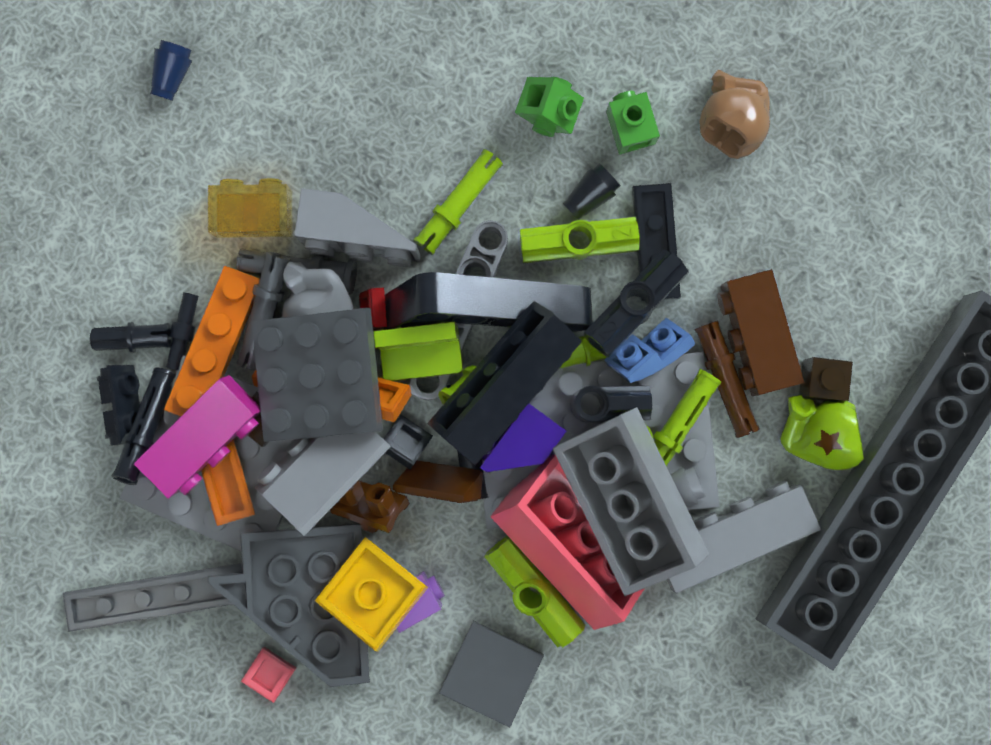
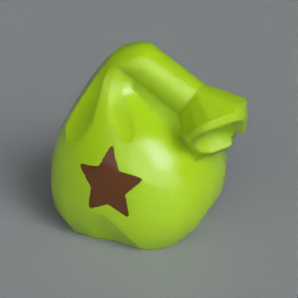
M802 395L788 397L789 416L780 436L781 444L786 451L802 460L831 470L851 469L863 461L862 440L854 404L848 401L825 400L818 406H815L812 399L803 398Z

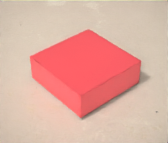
M263 647L241 682L274 703L296 670V667L266 647Z

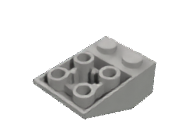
M301 188L295 237L305 246V249L311 250V255H323L326 258H333L334 251L343 252L349 255V259L359 262H372L373 256L384 257L388 259L387 264L400 267H411V261L420 262L421 255L416 244L342 193Z

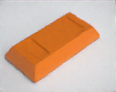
M234 439L226 446L231 452L218 465L212 468L207 464L201 470L217 526L255 515Z

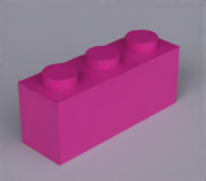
M230 375L220 378L134 465L168 499L180 491L187 495L203 479L198 473L207 464L214 468L231 452L226 446L236 436L243 440L257 427L259 423L255 417L261 412L260 406Z

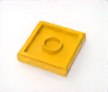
M365 537L315 601L374 651L379 652L428 589V586Z

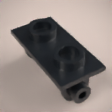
M107 365L106 368L100 369V376L97 377V381L99 383L101 404L112 403L113 410L103 412L106 432L105 439H110V446L122 445L121 442L124 435L129 434L140 406L138 395L140 383L135 374L134 365Z

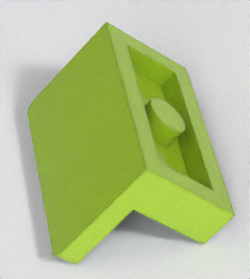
M455 322L374 331L375 348L381 352L384 379L398 381L457 374L463 371L459 330Z

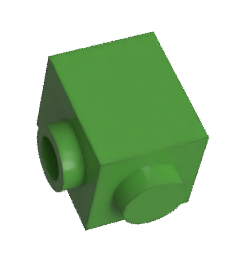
M631 90L614 96L612 98L613 101L608 104L606 114L619 155L655 145L660 134L647 92L635 94V91Z

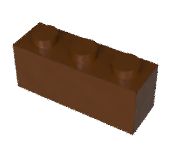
M770 269L733 279L722 284V292L717 294V299L723 316L729 315L732 330H728V339L734 353L739 352L743 367L738 368V374L743 389H750L751 396H758L805 383L773 270Z

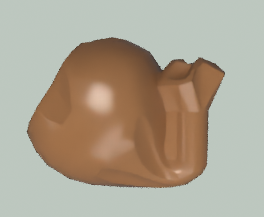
M717 70L711 78L713 81L711 86L713 94L707 100L699 120L700 133L705 141L718 148L730 158L739 159L746 157L757 150L767 137L770 127L769 91L760 80L738 78Z

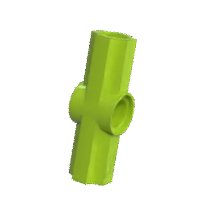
M636 217L591 222L576 220L570 224L520 229L523 264L571 258L581 260L590 256L639 251V229ZM577 231L585 233L589 238V246L584 249L574 248L569 242V235Z
M508 536L499 540L484 555L485 559L513 592V603L516 609L525 615L532 616L557 648L560 646L563 648L573 642L584 631L586 626L559 591ZM529 587L537 589L540 594L533 593Z

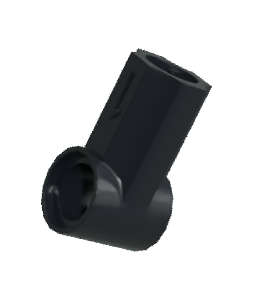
M591 385L578 390L571 398L570 403L571 412L574 417L586 423L609 421L636 407L644 421L651 420L653 409L650 386L599 387ZM587 393L593 394L599 400V410L593 416L587 415L581 409V399Z

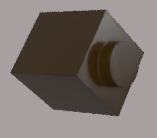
M818 357L802 360L801 372L805 383L800 384L799 395H802L803 398L820 401H849L853 362Z

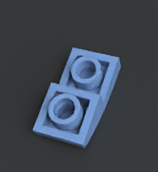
M665 318L642 340L632 334L604 361L628 382L632 383L662 370L695 345V342L688 332L668 318Z

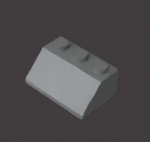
M376 432L294 439L286 449L288 454L278 464L274 462L267 466L259 475V483L254 488L305 536L391 446Z

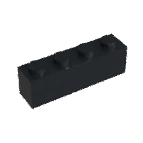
M533 301L427 424L476 465L491 450L493 444L504 431L517 420L520 413L536 394L543 390L546 383L562 364L569 360L582 341L555 313Z

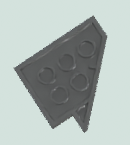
M361 524L313 527L305 536L297 529L240 533L242 573L208 576V583L329 687L370 683L368 645L315 601L361 543Z

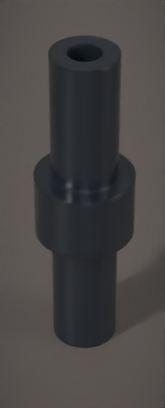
M183 292L177 322H172L169 337L173 339L166 368L179 371L183 355L185 356L188 341L192 342L196 327L192 326L198 295Z

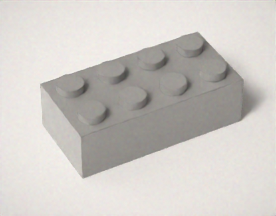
M637 407L553 447V451L624 596L696 568L709 555Z

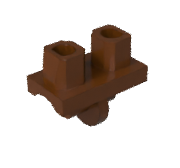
M358 480L330 509V512L360 523L364 531L375 533L380 530L390 533L398 515L410 503L407 496L393 492L388 485L379 482L371 485Z

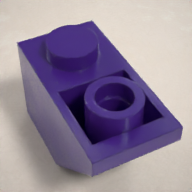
M528 404L517 420L508 427L500 441L497 440L491 450L482 457L484 463L480 468L485 472H493L543 464L553 451V447L564 436L566 430L531 404Z

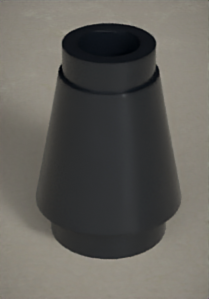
M599 163L594 169L591 167L588 169L563 204L580 220L583 216L615 197L616 194L614 192L621 185Z

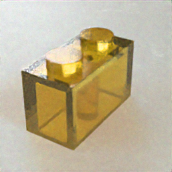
M274 178L258 180L259 185H243V181L238 179L220 180V185H208V232L216 238L293 237L292 190L287 184H282V180Z

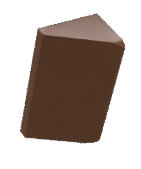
M417 460L411 470L407 468L394 482L392 490H395L396 493L456 503L474 502L481 499L483 472L478 469Z

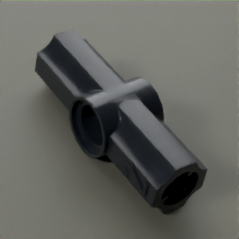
M663 249L633 282H629L623 287L617 299L584 332L583 335L590 345L600 354L609 358L640 324L649 319L654 309L688 275L689 270L683 261L673 252ZM634 296L640 297L645 301L647 307L642 310H633L627 305L626 300Z

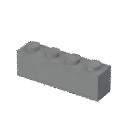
M783 481L765 489L767 496L753 502L752 497H746L729 505L732 512L717 517L716 513L713 512L696 519L694 523L709 555L696 568L666 579L670 589L674 593H679L820 531V525L803 487L794 484L789 486L787 481Z

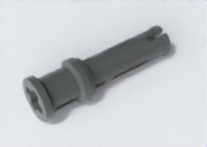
M241 248L238 254L243 256V258L237 257L236 269L248 274L261 275L266 253ZM323 255L312 256L311 259L288 256L291 258L290 262H301L307 269L333 270L340 277L348 294L353 293L357 277L356 260L349 259L348 262L326 260Z

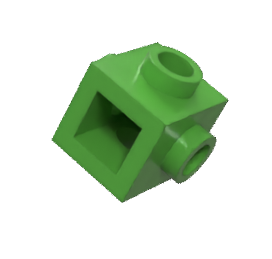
M527 77L515 113L533 124L532 130L541 135L554 137L555 133L572 134L584 97L571 89L572 84L562 78Z

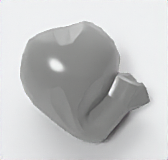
M301 262L287 263L283 278L292 293L285 300L282 312L283 317L354 309L343 282L333 270L307 269Z

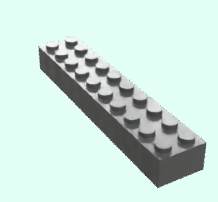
M981 290L963 296L863 451V461L858 466L852 468L819 519L818 523L821 530L808 536L755 618L832 671L840 662L991 426V296Z

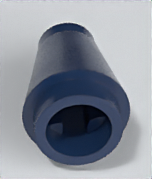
M161 40L159 49L154 48L152 89L150 94L173 101L192 63V60L189 59L190 49Z

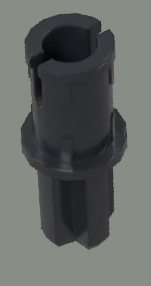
M128 322L127 326L93 328L90 333L91 348L95 351L128 349L130 353H135L136 349L170 348L171 339L168 340L171 328L169 323L135 326L134 322Z

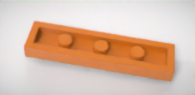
M227 266L223 267L164 410L166 412L181 417L207 390L225 376L255 299V295L252 293L253 287L259 284L260 278Z

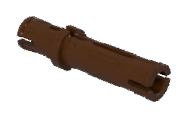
M718 320L694 329L707 359L705 362L706 369H711L713 376L721 381L718 390L735 431V437H743L749 435L751 431L754 433L760 430L733 363L736 357L734 352L729 353Z

